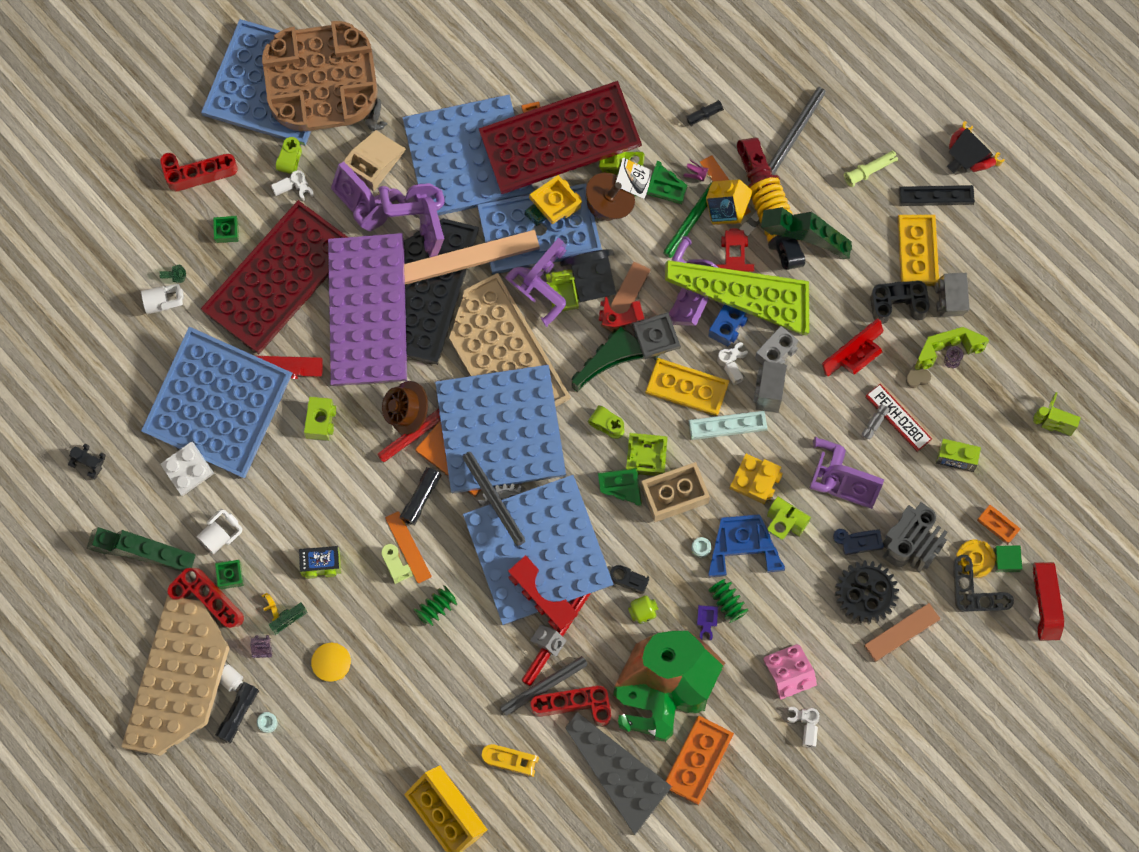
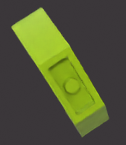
M965 327L930 336L926 340L915 369L923 368L925 370L931 368L937 358L935 351H940L946 346L959 345L961 342L967 354H979L985 350L989 339Z

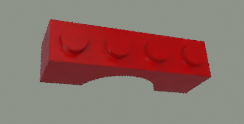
M525 555L508 570L510 574L508 578L515 586L517 584L523 589L521 593L528 601L532 599L537 604L534 607L541 615L544 613L550 619L547 622L554 630L558 628L562 631L579 614L566 599L558 602L548 601L538 593L535 580L539 569Z

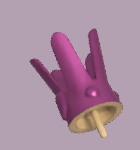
M689 159L695 165L688 163L687 168L697 174L685 173L684 177L694 178L703 182L706 176L712 177L707 175L709 168L701 167Z

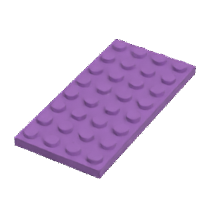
M403 234L328 239L331 385L344 386L407 381Z

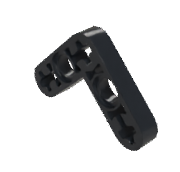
M964 554L954 559L955 604L958 610L963 612L1008 610L1013 606L1014 599L1009 593H974L972 559ZM961 558L968 562V565L964 566V572L968 571L969 575L962 574L958 576V572H962V566L958 565ZM962 577L967 578L969 581V586L966 589H962L959 586V580ZM959 591H970V595L966 594V600L970 601V605H967L966 608H964V605H960V601H963L964 596L963 594L959 595ZM995 595V600L1003 599V596H1005V599H1009V603L1005 607H1003L1002 603H996V608H993V596ZM983 596L990 600L987 608H983L979 603L980 598Z

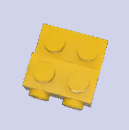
M559 175L529 194V199L552 225L564 216L567 218L581 209V197L578 193H574L568 182Z
M745 454L730 485V489L765 505L767 499L771 500L775 490L772 488L775 482L779 484L783 473L780 472L782 467L764 459L762 461L749 454Z

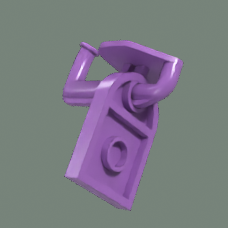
M345 162L338 164L331 186L333 192L353 212L355 221L363 229L372 231L382 226L388 219V216L383 211L380 194L374 197L364 181ZM390 189L388 196L391 205V202L395 200L400 204L405 203V196L398 189Z
M430 183L413 185L406 193L405 203L391 205L388 196L390 189L386 186L379 187L378 190L385 215L396 217L419 214L420 233L424 235L425 251L428 252L429 258L437 256L444 241L437 211L444 205L442 190Z
M682 237V241L678 245L672 261L717 267L714 263L704 259H691L685 262L682 256L692 242L688 237ZM682 288L673 308L669 312L672 324L696 326L709 298Z
M559 237L531 270L524 267H516L505 277L534 303L536 300L529 294L536 288L555 304L544 318L541 317L546 327L566 306V300L540 278L545 272L549 273L554 267L553 262L556 258L560 259L567 251L565 250L566 244ZM518 274L524 278V284L521 286L513 281Z
M814 437V448L820 447L834 453L829 467L821 465L825 452L821 453L809 488L822 493L828 492L836 497L873 509L884 479L842 465L846 453L845 448L839 444ZM817 477L822 478L821 483L816 482Z

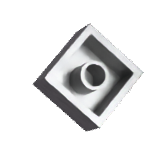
M967 273L943 274L938 279V282L935 283V292L939 294V301L936 303L937 312H940V317L965 315L970 310Z
M764 361L763 368L759 367L753 403H757L756 410L779 413L786 375V364Z

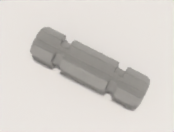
M883 404L878 407V412L874 413L867 424L868 427L862 432V436L869 440L873 437V432L877 431L884 420V415L886 416L889 412V408Z

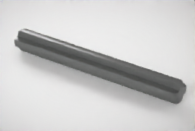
M583 656L579 657L501 705L500 710L507 716L530 702L535 696L541 695L585 668L587 661Z

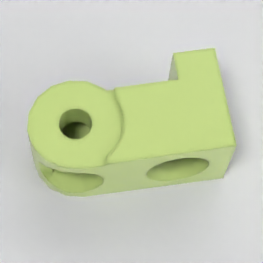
M393 544L385 545L382 549V557L394 583H399L413 576L409 565H402L398 548Z

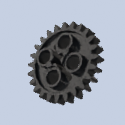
M864 560L862 566H860L856 562L855 568L849 565L848 571H842L844 577H838L837 580L840 583H837L835 588L839 589V591L835 592V596L840 598L837 599L836 603L843 604L840 611L846 609V617L850 614L853 615L852 621L858 617L860 624H862L864 619L867 620L868 625L872 619L878 623L879 616L885 620V613L891 615L892 610L890 608L896 607L893 601H898L899 597L894 594H897L899 589L894 587L898 582L891 581L894 574L887 575L888 568L883 571L881 570L882 564L874 567V561H872L869 566L866 560ZM864 576L867 582L860 583L857 577ZM882 585L885 591L878 592L875 586ZM866 589L870 590L868 596L864 594ZM856 593L859 599L852 600L849 594ZM867 602H874L877 608L870 609L867 606Z

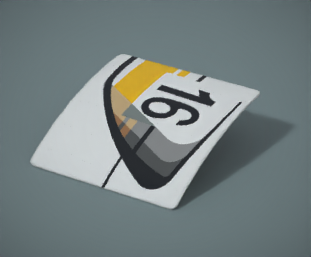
M622 158L616 182L622 184L621 189L644 199L649 187L652 170Z

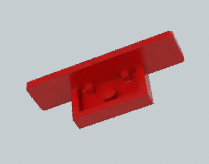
M876 319L870 323L864 330L822 363L825 375L829 377L841 366L855 375L882 353V349L873 340L884 332L881 320Z
M256 356L292 372L293 374L290 379H298V376H322L323 359L320 357Z

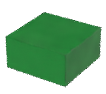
M237 216L213 217L215 243L239 242Z
M1021 545L996 546L994 548L996 572H1021Z
M240 560L215 563L217 585L220 590L244 586Z

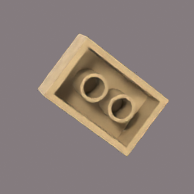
M696 462L641 481V490L654 523L709 504L710 496Z

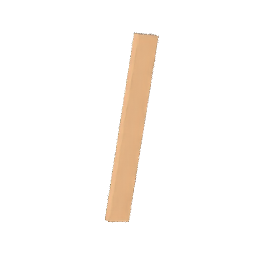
M535 230L404 264L405 285L538 250L540 246Z

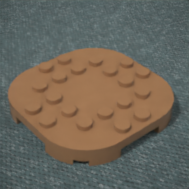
M331 21V25L298 30H295V26L289 27L275 34L274 39L265 46L262 64L267 102L274 118L286 128L295 131H312L347 126L364 119L373 109L377 100L378 90L371 44L365 33L355 28L353 24Z

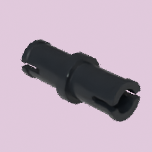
M717 100L706 107H700L698 111L686 115L689 125L693 126L704 119H710V116L724 109L721 102Z

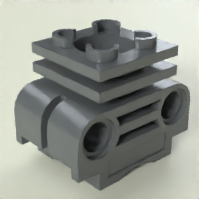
M922 502L919 503L916 509L908 505L902 513L899 522L885 536L883 546L887 551L882 558L896 567H902L914 556L915 558L910 566L914 568L920 560L921 563L917 571L921 572L923 568L927 570L936 554L944 547L947 541L945 536L948 532L944 530L938 538L937 534L941 529L940 526H937L933 533L930 532L936 521L935 512Z

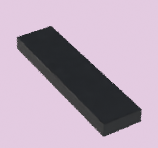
M973 185L899 187L900 206L974 205Z

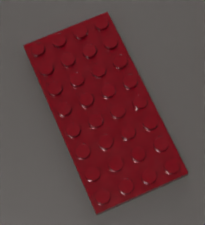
M618 81L479 128L501 194L642 146Z
M298 200L201 307V311L259 355L329 276L328 239L347 238V236Z

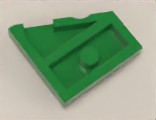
M657 161L647 195L682 205L688 185L679 180L672 171H668L663 167L660 161Z
M637 468L598 473L601 493L635 503L637 506L642 505Z

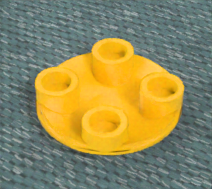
M338 643L321 645L315 650L311 659V666L315 675L321 680L328 682L342 680L348 673L351 665L349 652Z

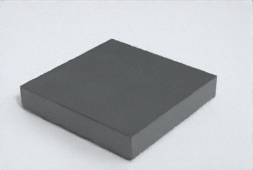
M668 312L632 323L644 359L681 348Z

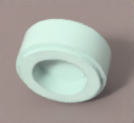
M704 537L696 538L692 543V553L699 558L708 556L711 551L710 541Z
M270 712L262 713L257 719V726L264 733L273 732L278 724L276 717Z

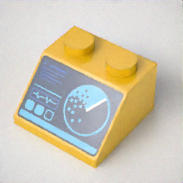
M740 179L713 181L706 197L711 223L713 225L741 223L753 191Z

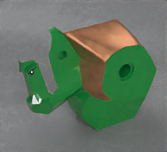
M689 631L657 633L636 643L615 684L613 696L619 699L623 705L651 710L653 716L651 718H644L625 714L619 715V728L627 732L633 730L653 735L655 740L666 742L673 735L676 709L686 713L705 711L707 700L726 663L706 643Z

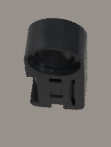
M616 565L610 571L613 583L641 594L645 593L649 583V576L645 578L644 575L631 572L630 568L622 565ZM622 570L625 575L620 580L615 579L613 576L614 571Z

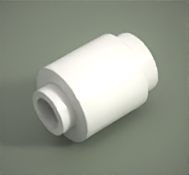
M225 664L220 684L229 692L237 691L243 684V676L232 666Z

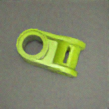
M288 137L284 140L280 155L276 161V171L288 174L297 171L298 162L302 154L297 138Z
M598 405L587 421L589 425L613 439L621 438L624 435L623 419L611 413L605 407Z

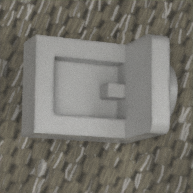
M540 625L530 641L534 645L544 648L552 655L557 656L566 639L556 630Z

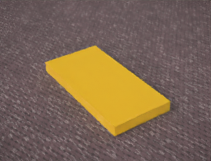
M898 215L901 282L918 280L924 282L926 286H935L939 279L935 215Z
M657 358L645 394L717 417L730 381Z

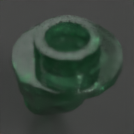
M180 264L172 266V271H159V278H172L173 282L182 283L186 278V270Z

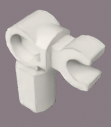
M299 170L294 171L290 178L286 177L271 184L275 196L293 189V186L300 190L299 196L302 201H305L303 195L305 192H308L311 197L314 196L313 190L307 187L308 183L304 173Z
M742 342L737 343L733 349L721 350L717 358L718 364L724 367L733 385L744 380V376L738 366L733 362L736 358H744L748 354L747 350L744 352L738 350L742 348Z
M788 707V712H794L796 716L794 718L788 717L787 722L795 723L801 721V723H807L804 726L802 746L816 748L818 727L815 725L819 722V712L814 708L799 711L795 707Z

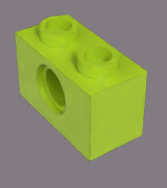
M309 397L304 429L306 439L329 441L330 435H333L334 424L331 422L332 417L336 416V405H334L332 399ZM319 416L326 417L322 422L316 421Z

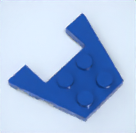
M761 515L721 518L708 574L709 578L726 576L725 556L765 553L767 573L785 571V566L778 555L776 547H774Z

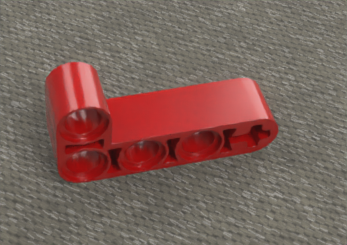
M165 153L160 159L167 185L170 190L175 192L231 177L238 171L236 160L231 154L219 155L184 166L179 165L173 153ZM173 162V165L166 166L168 163ZM214 168L213 171L207 172L208 169ZM196 173L194 177H189L190 174ZM178 178L176 182H171L173 179Z
M1034 562L1033 578L1040 616L1038 639L1039 641L1060 640L1064 630V614L1056 566L1054 562Z
M199 568L185 569L168 587L169 597L175 600L187 598L193 593L228 628L239 627L244 621L243 613ZM192 571L196 575V578L193 582L189 578V575ZM205 585L209 588L207 596L203 594V587ZM177 586L182 588L180 596L176 593ZM217 600H221L223 604L220 610L216 607ZM230 615H234V616H235V617L233 618L235 622H231L232 617H231Z
M602 686L538 695L531 700V711L537 717L591 709L596 725L604 727L611 720L608 693ZM597 692L604 695V698L600 701L593 698V695ZM578 695L583 696L585 699L581 704H577L573 700ZM562 699L565 701V704L562 707H557L554 705V701ZM548 700H550L551 709L548 708ZM538 702H541V705H543L542 710H538V707H536ZM599 712H605L608 717L605 720H599L596 715Z

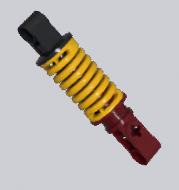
M754 137L738 140L737 151L747 172V180L751 183L748 187L753 191L751 199L753 205H755L760 223L762 224L763 210L783 207L793 215L783 187L780 185V177L772 175V169L768 166L759 139ZM764 230V234L767 236L768 247L771 250H777L784 270L804 267L805 256L798 243L799 240L779 235H770Z

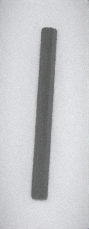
M821 87L816 88L769 162L768 166L772 169V175L776 173L824 97L825 89Z
M472 452L463 454L464 462L516 546L524 544L525 538Z

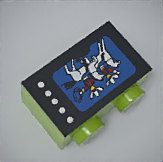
M942 439L939 445L936 464L974 472L978 465L981 447Z
M339 547L299 549V564L302 577L314 579L318 575L335 577L336 574H341Z

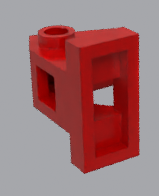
M737 228L725 230V235L721 236V248L725 247V264H716V266L723 269L754 272V264H745V247H748V236H744V230ZM730 245H740V257H730Z
M607 297L600 303V306L604 307L599 312V321H602V326L617 328L644 320L640 300L632 302L628 311L620 314L611 310ZM609 316H614V317H615V321H614V322L609 321L608 317H609Z

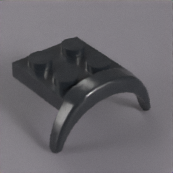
M614 250L591 251L566 258L560 262L561 267L571 264L579 303L616 295L608 256L615 255Z

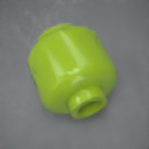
M647 595L631 601V607L628 608L633 621H637L639 624L655 619L656 610H659L655 599L651 600Z

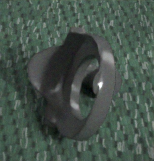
M378 98L371 113L368 115L369 119H364L365 124L372 131L382 130L387 125V122L380 121L379 125L377 124L381 111V100Z

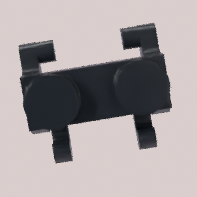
M85 443L83 445V450L75 446L70 451L68 466L75 469L77 466L75 462L78 461L93 470L92 473L88 472L87 476L95 480L102 470L101 466L104 463L106 454L101 452L98 459L87 453L90 448L88 444Z

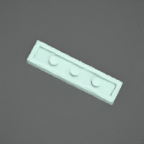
M765 411L689 420L691 440L767 431Z

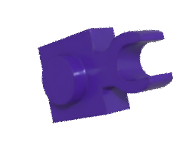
M698 605L697 625L703 626L700 632V639L703 640V633L708 632L710 640H712L711 626L717 627L718 607Z

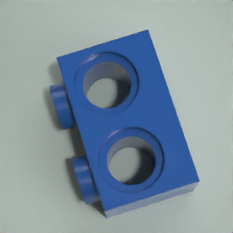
M724 304L709 330L708 337L728 347L731 342L734 343L739 335L737 331L740 326H745L748 317H746L747 313ZM736 314L738 318L732 319L729 315ZM722 329H726V330H728L730 333H729V334H722L720 331H721Z

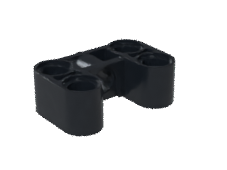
M918 280L878 284L873 288L870 296L873 319L881 320L882 324L888 322L892 313V304H909L911 317L915 320H923L930 308L927 286L924 282ZM917 289L921 294H916L913 290ZM876 293H881L884 297L879 298L876 296ZM916 307H921L924 311L919 312ZM883 310L887 315H881L878 311Z

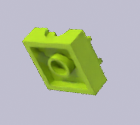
M629 433L626 469L637 468L638 475L657 476L665 473L668 436ZM649 444L651 445V448H644V445ZM638 466H650V467H653V468L638 467Z

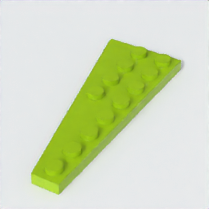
M670 260L665 263V281L801 335L807 336L809 334V281Z

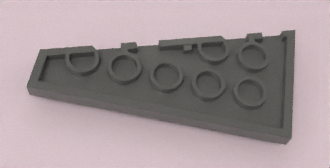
M577 712L565 728L634 835H636L672 786Z

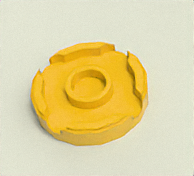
M972 539L960 546L956 557L964 554L972 559L973 578L985 577L993 570L996 555L988 543ZM961 558L958 565L962 566L963 574L969 575L968 571L964 572V566L968 565V562Z

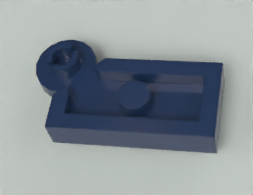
M837 529L833 534L834 541L837 544H842L844 555L883 550L884 548L880 529L857 532L850 535L845 529Z

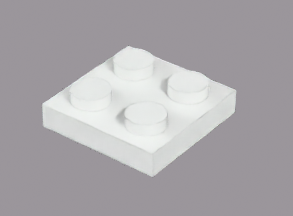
M190 442L160 464L181 496H184L214 474L193 442Z

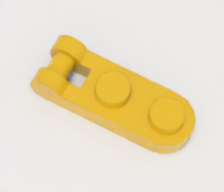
M489 744L482 750V758L486 764L534 777L535 763H538V756L495 744ZM522 759L527 761L526 767L520 766Z

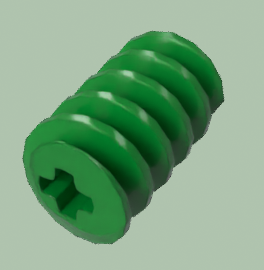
M723 579L710 587L708 591L709 593H714L712 596L713 600H718L716 603L718 607L723 606L721 613H727L725 619L730 620L729 623H732L743 617L749 609L741 608L745 602H737L741 597L740 595H733L737 589H729L732 582L726 583V579Z
M443 585L444 590L441 588L437 589L438 595L435 593L431 594L432 600L425 599L426 605L419 604L420 610H413L423 624L433 626V618L439 621V613L445 616V608L451 611V603L456 606L458 605L456 598L445 585Z

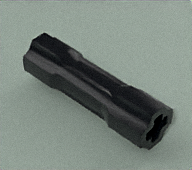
M426 467L419 485L399 517L405 523L416 525L428 497L442 476L435 469Z
M243 682L233 705L215 734L216 737L231 744L242 719L259 692L256 687Z

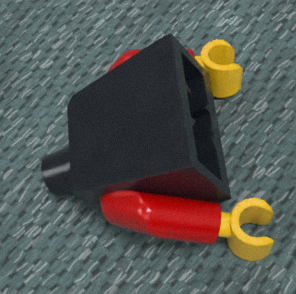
M966 121L963 122L962 127L952 134L949 153L954 160L947 165L952 173L955 174L961 167L967 172H978L993 166H1000L1005 161V159H997L1001 154L999 152L992 157V152L971 132L973 126L966 128Z

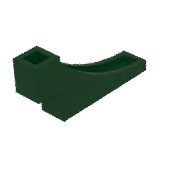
M783 207L763 210L761 228L770 235L801 240L826 249L843 260L850 259L852 241L813 212L792 215Z
M622 327L617 331L613 330L605 345L602 343L596 350L597 354L593 358H588L584 363V368L581 372L577 371L571 379L572 388L579 392L590 380L607 369L629 361L644 359L637 339ZM657 355V356H654V357H651V358H653L654 360H656L660 355Z
M100 527L92 530L86 548L104 555L136 559L180 572L187 568H192L196 556L193 553L125 530L115 533Z

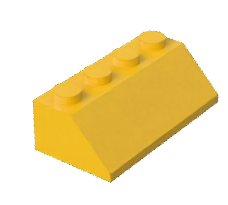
M440 765L425 772L404 794L446 852L464 851L488 830Z

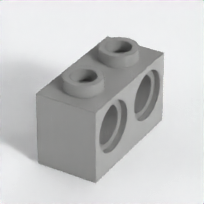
M780 326L756 352L755 359L762 365L764 361L785 364V359L788 356L792 357L798 350V339ZM780 342H787L789 346L783 347L780 345ZM774 355L777 359L770 360L767 356Z

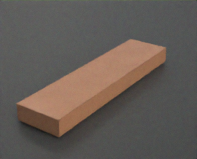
M633 262L610 306L611 310L618 314L628 311L631 303L635 302L651 269ZM609 316V317H608L609 321H611V322H614V321H615V317H614V316ZM601 323V327H603V328H605V329H607V330H609V331H613V330H616V331H617V330L620 328V327H617V328L605 327V326H602V323Z
M928 603L865 644L864 647L873 660L877 662L940 621V617L930 603Z

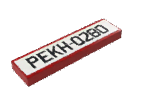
M881 384L866 395L865 398L876 409L881 404L889 408V412L886 416L884 415V418L916 452H919L932 440L927 432Z

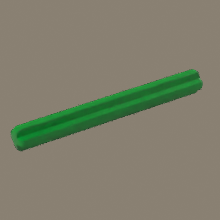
M712 182L664 249L663 254L665 256L673 257L678 245L682 241V237L689 234L707 208L706 197Z

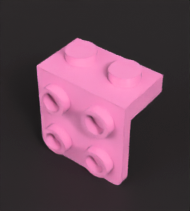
M796 644L764 657V663L775 681L780 700L817 686L814 669L800 645Z

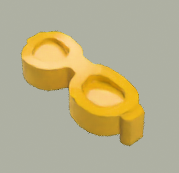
M268 593L261 595L269 603V606L263 608L264 611L271 609L274 617L272 621L278 620L279 612L272 597Z

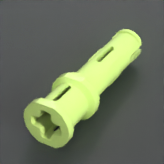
M892 150L866 165H858L851 172H845L844 179L850 187H854L855 183L867 180L872 173L898 161V157H894L896 153Z

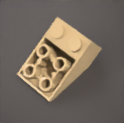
M375 130L357 145L343 162L364 181L370 190L375 191L406 151V148Z

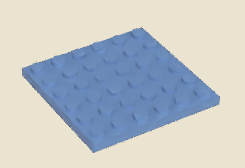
M239 19L202 109V116L283 140L288 137H295L300 145L306 146L311 131H295L281 125L272 115L267 102L262 56L265 46L280 31Z
M510 94L403 117L417 183H430L443 192L444 205L437 211L438 216L476 208L478 204L529 195L534 192L531 184L501 194L479 132L481 127L515 116Z
M188 327L141 431L179 449L193 442L207 462L245 478L293 373Z
M549 365L435 382L452 494L481 489L463 460L462 456L467 452H472L493 487H496V485L519 484L566 476Z
M574 475L501 500L525 538V543L520 546H516L491 504L463 514L502 625L538 613L534 607L537 604L532 599L528 601L521 593L523 591L519 584L515 586L508 578L510 576L508 570L525 555L539 569L535 580L536 589L548 601L558 602L565 599L571 601L614 585Z

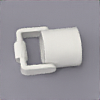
M179 284L141 291L147 314L169 310L183 304L184 295ZM176 292V299L168 301L167 293Z
M220 509L207 521L208 526L196 538L214 555L225 543L229 545L240 535L242 528L238 524L239 521L231 513L228 514L224 509ZM221 514L237 529L232 536H229L215 522Z

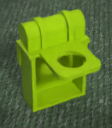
M564 269L563 271H553L545 274L546 283L566 300V306L561 312L579 309L572 270Z
M1055 392L1049 407L1039 408L1033 416V422L1035 424L1042 423L1041 428L1049 431L1056 430L1072 436L1078 428L1081 417L1053 407L1057 397V392Z

